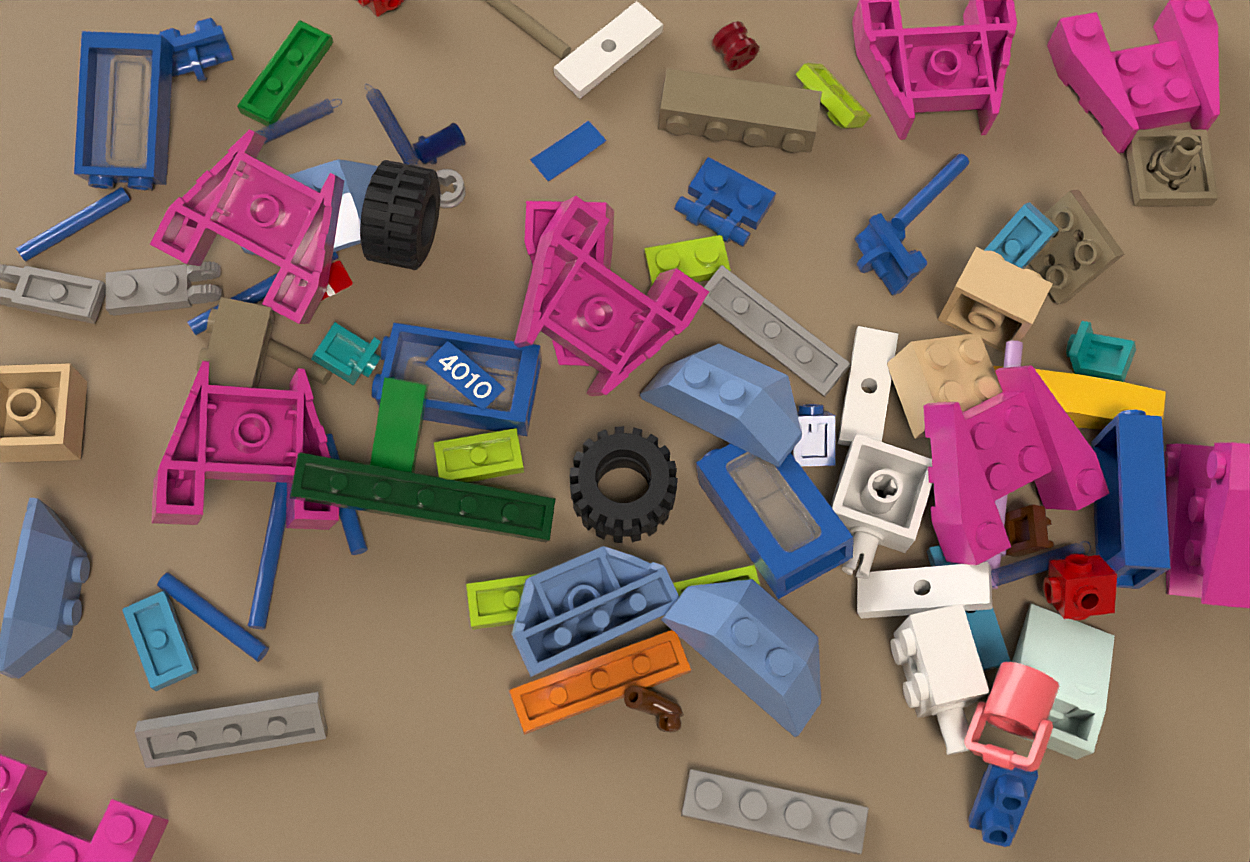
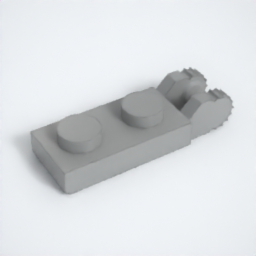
M204 261L201 266L183 264L107 272L106 310L110 315L114 316L190 308L192 304L217 302L221 298V288L219 286L205 284L193 285L191 287V282L216 279L221 276L220 265L215 262Z
M0 264V279L5 282L18 284L15 291L0 288L1 305L95 324L106 294L104 282L35 267L24 266V268Z

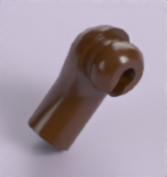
M632 686L627 689L624 695L626 706L657 716V727L660 731L677 732L681 728L680 717L684 714L678 703L642 687Z

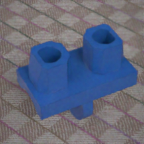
M212 18L197 21V24L194 26L196 32L183 36L179 30L174 28L160 31L159 34L174 46L172 77L194 71L198 81L207 80L204 68L234 60L222 26H217Z
M880 213L872 216L868 226L855 238L858 248L864 255L857 262V267L861 273L874 270L892 296L901 293L913 278L922 272L927 266V261L920 251L913 250L907 252L902 244L906 238V230H896L892 226L891 221H886Z
M988 765L987 770L983 773L981 786L969 816V828L982 830V840L984 842L1004 847L1011 845L1038 779L1037 770L1030 772L1016 767L1013 770H1008L996 765Z

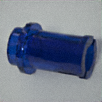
M453 122L426 138L423 135L419 136L418 142L413 144V148L423 165L428 163L434 165L437 163V158L460 146L466 145V141L459 126Z

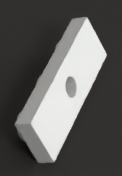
M636 1L554 67V75L578 98H582L663 32V24Z
M861 326L857 327L837 444L850 446L856 434L882 442L892 379L887 363L895 357L898 333ZM862 387L870 388L873 393L864 392Z
M983 562L979 565L958 564L870 572V576L867 579L858 578L857 613L860 618L912 615L957 604H963L965 611L993 609L992 578L989 562ZM930 590L928 594L920 596L923 591Z

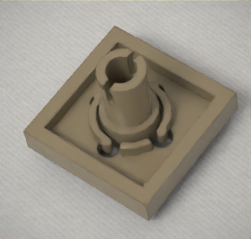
M1207 129L1138 130L1126 148L1134 206H1212L1217 201L1218 194ZM1147 168H1149V170H1153V169H1154L1155 172H1154V173H1150V172H1148L1146 169H1147ZM1168 184H1171V187L1173 188L1176 187V190H1171L1168 187Z
M1078 189L1069 191L1043 214L1059 231L1032 259L1030 265L1044 280L1053 283L1049 292L1057 304H1062L1069 301L1125 254ZM1049 256H1051V261L1054 263V265H1051L1049 263Z

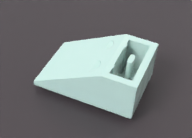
M1030 604L1012 662L1037 669L1059 683L1060 687L1048 718L1053 723V729L1046 748L1077 760L1092 754L1096 746L1106 711L1115 636L1075 620L1063 619L1060 614ZM1023 738L1028 741L1034 742V739Z

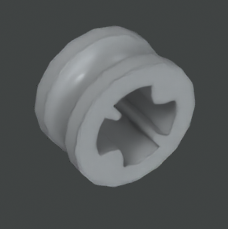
M451 169L437 171L439 184L449 186L453 183L455 190L453 194L447 191L440 196V207L452 208L459 205L465 197V187L461 175Z

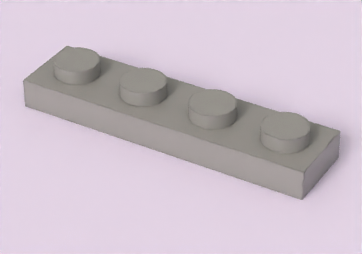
M723 265L720 266L704 288L709 293L703 303L822 396H827L851 366L842 356Z
M319 692L142 720L137 722L135 735L145 767L151 768L323 740L327 736V725Z
M691 769L681 816L860 855L862 854L868 807Z

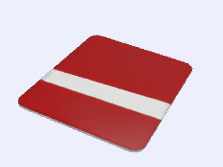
M339 260L331 264L328 287L321 301L353 285L346 269Z

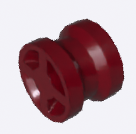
M740 21L732 22L723 27L712 40V47L718 54L724 55V63L731 71L739 70L748 65L757 56L760 49L753 38L747 37V29Z

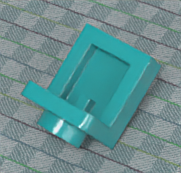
M1081 321L1077 334L1070 335L1066 347V356L1070 358L1075 374L1121 382L1125 381L1136 352L1135 341L1094 334L1091 322Z
M334 322L314 352L311 360L354 386L361 374L369 378L381 359L375 353L381 341L374 337L369 344Z

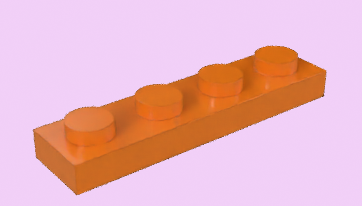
M673 630L510 689L509 692L525 735L624 698L625 692L632 686L648 689L691 672V668L678 635Z

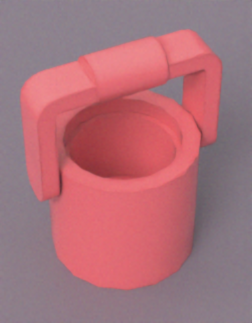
M1003 662L999 667L987 702H979L965 737L966 747L973 754L983 757L984 762L1008 770H1013L1015 767L1030 772L1037 770L1052 733L1053 723L1048 718L1060 687L1059 683L1049 675L1032 667L1014 662ZM986 721L1008 733L1027 739H1034L1028 758L1019 756L1016 752L991 744L983 745L978 743Z

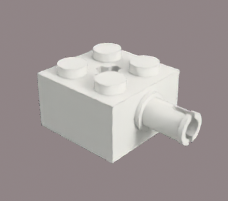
M859 434L855 435L848 449L830 504L853 536V558L843 564L842 570L845 573L852 575L859 559L860 564L855 577L867 579L870 576V569L878 545L906 553L915 541L932 486L928 479V466H932L931 458ZM876 489L883 491V498L877 496Z
M963 604L912 614L893 633L894 639H891L893 658L897 665L902 664L907 680L903 682V692L909 708L915 707L917 718L937 715L947 755L969 751L965 745V737L969 727L963 709L988 694L989 689Z

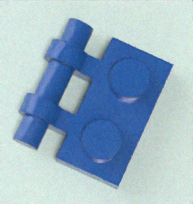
M708 157L688 187V194L698 200L693 202L681 196L675 206V210L687 216L686 221L695 226L702 224L718 233L717 235L723 236L725 242L728 243L731 240L744 247L751 233L739 226L743 223L756 230L774 202L776 192ZM713 207L725 213L728 217L724 219L709 211V209Z

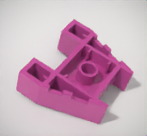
M899 0L858 1L852 20L856 55L900 140L906 139L915 120V113L977 109L981 135H987L999 114L1006 69L1009 66L1012 40L1016 32L1017 17L1014 0H969L963 14L964 25L903 28Z
M1169 0L1153 26L1159 40L1158 44L1113 52L1110 50L1097 12L1060 18L1047 44L1057 75L1065 86L1071 85L1080 97L1078 103L1086 113L1091 111L1104 128L1102 134L1118 154L1125 152L1138 130L1190 122L1192 129H1207L1208 131L1220 115L1218 23L1208 0Z
M249 129L227 150L228 153L210 171L204 172L196 180L197 183L183 197H179L168 207L150 245L185 264L201 266L218 233L281 267L262 305L271 307L273 311L298 324H309L328 287L344 180L330 173L320 193L256 159L266 138Z
M574 196L561 203L540 236L514 345L519 348L532 345L541 331L599 371L586 394L591 397L607 395L629 376L628 374L646 359H650L672 337L687 328L709 291L675 268L660 273L647 295H644L588 255L610 220L578 196Z
M202 361L153 481L152 523L198 525L203 516L205 479L287 483L286 528L329 530L339 521V507L289 499L298 452L331 458L326 444L328 440L323 426L320 425L314 407V396L305 369H297L290 381L289 390L208 385L209 361Z
M1032 365L995 370L1003 392L964 412L961 410L959 401L927 403L923 405L925 438L931 439L932 466H928L929 483H934L935 506H931V520L946 562L979 565L1010 548L1011 545L995 501L1032 481L1036 483L1045 509L1078 511L1110 493L1096 453Z
M1234 442L1214 443V446L1166 444L1164 462L1170 569L1166 571V594L1201 598V604L1250 608V444Z
M0 754V862L151 861L169 822L168 819L130 804L111 799L92 841L27 816L47 772Z

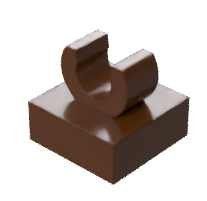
M1032 504L1005 514L1004 528L1011 545L1010 548L1006 549V556L1021 557L1054 546L1053 541L1048 540L1047 526L1052 524L1051 520L1046 517L1044 506Z

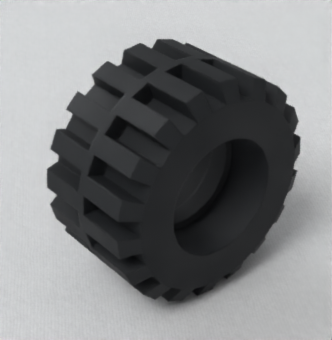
M384 160L379 164L369 182L361 214L360 240L366 260L412 270H418L423 264L434 240L440 210V184L437 172L434 169Z
M624 426L615 427V434L608 435L606 429L597 433L596 442L589 438L583 443V452L577 451L573 458L574 467L570 468L571 501H573V509L576 516L582 517V525L588 531L592 527L596 529V536L605 540L607 535L614 536L613 542L623 543V537H631L632 542L640 541L641 534L646 532L648 536H651L657 532V525L659 523L664 525L669 518L670 510H673L678 478H676L677 467L675 460L670 461V451L666 445L659 448L658 438L653 434H650L647 439L643 438L642 429L633 427L632 434L624 433ZM629 468L637 471L646 479L649 489L636 501L618 503L605 497L599 490L598 483L606 473L613 469Z

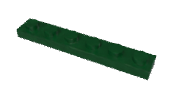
M299 452L289 499L545 543L550 541L556 500L550 497Z

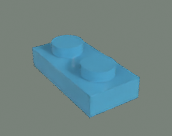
M1029 202L1020 208L985 248V251L996 252L1005 261L1024 269L1059 229Z
M165 591L122 609L151 689L155 691L161 690L198 673L171 599Z

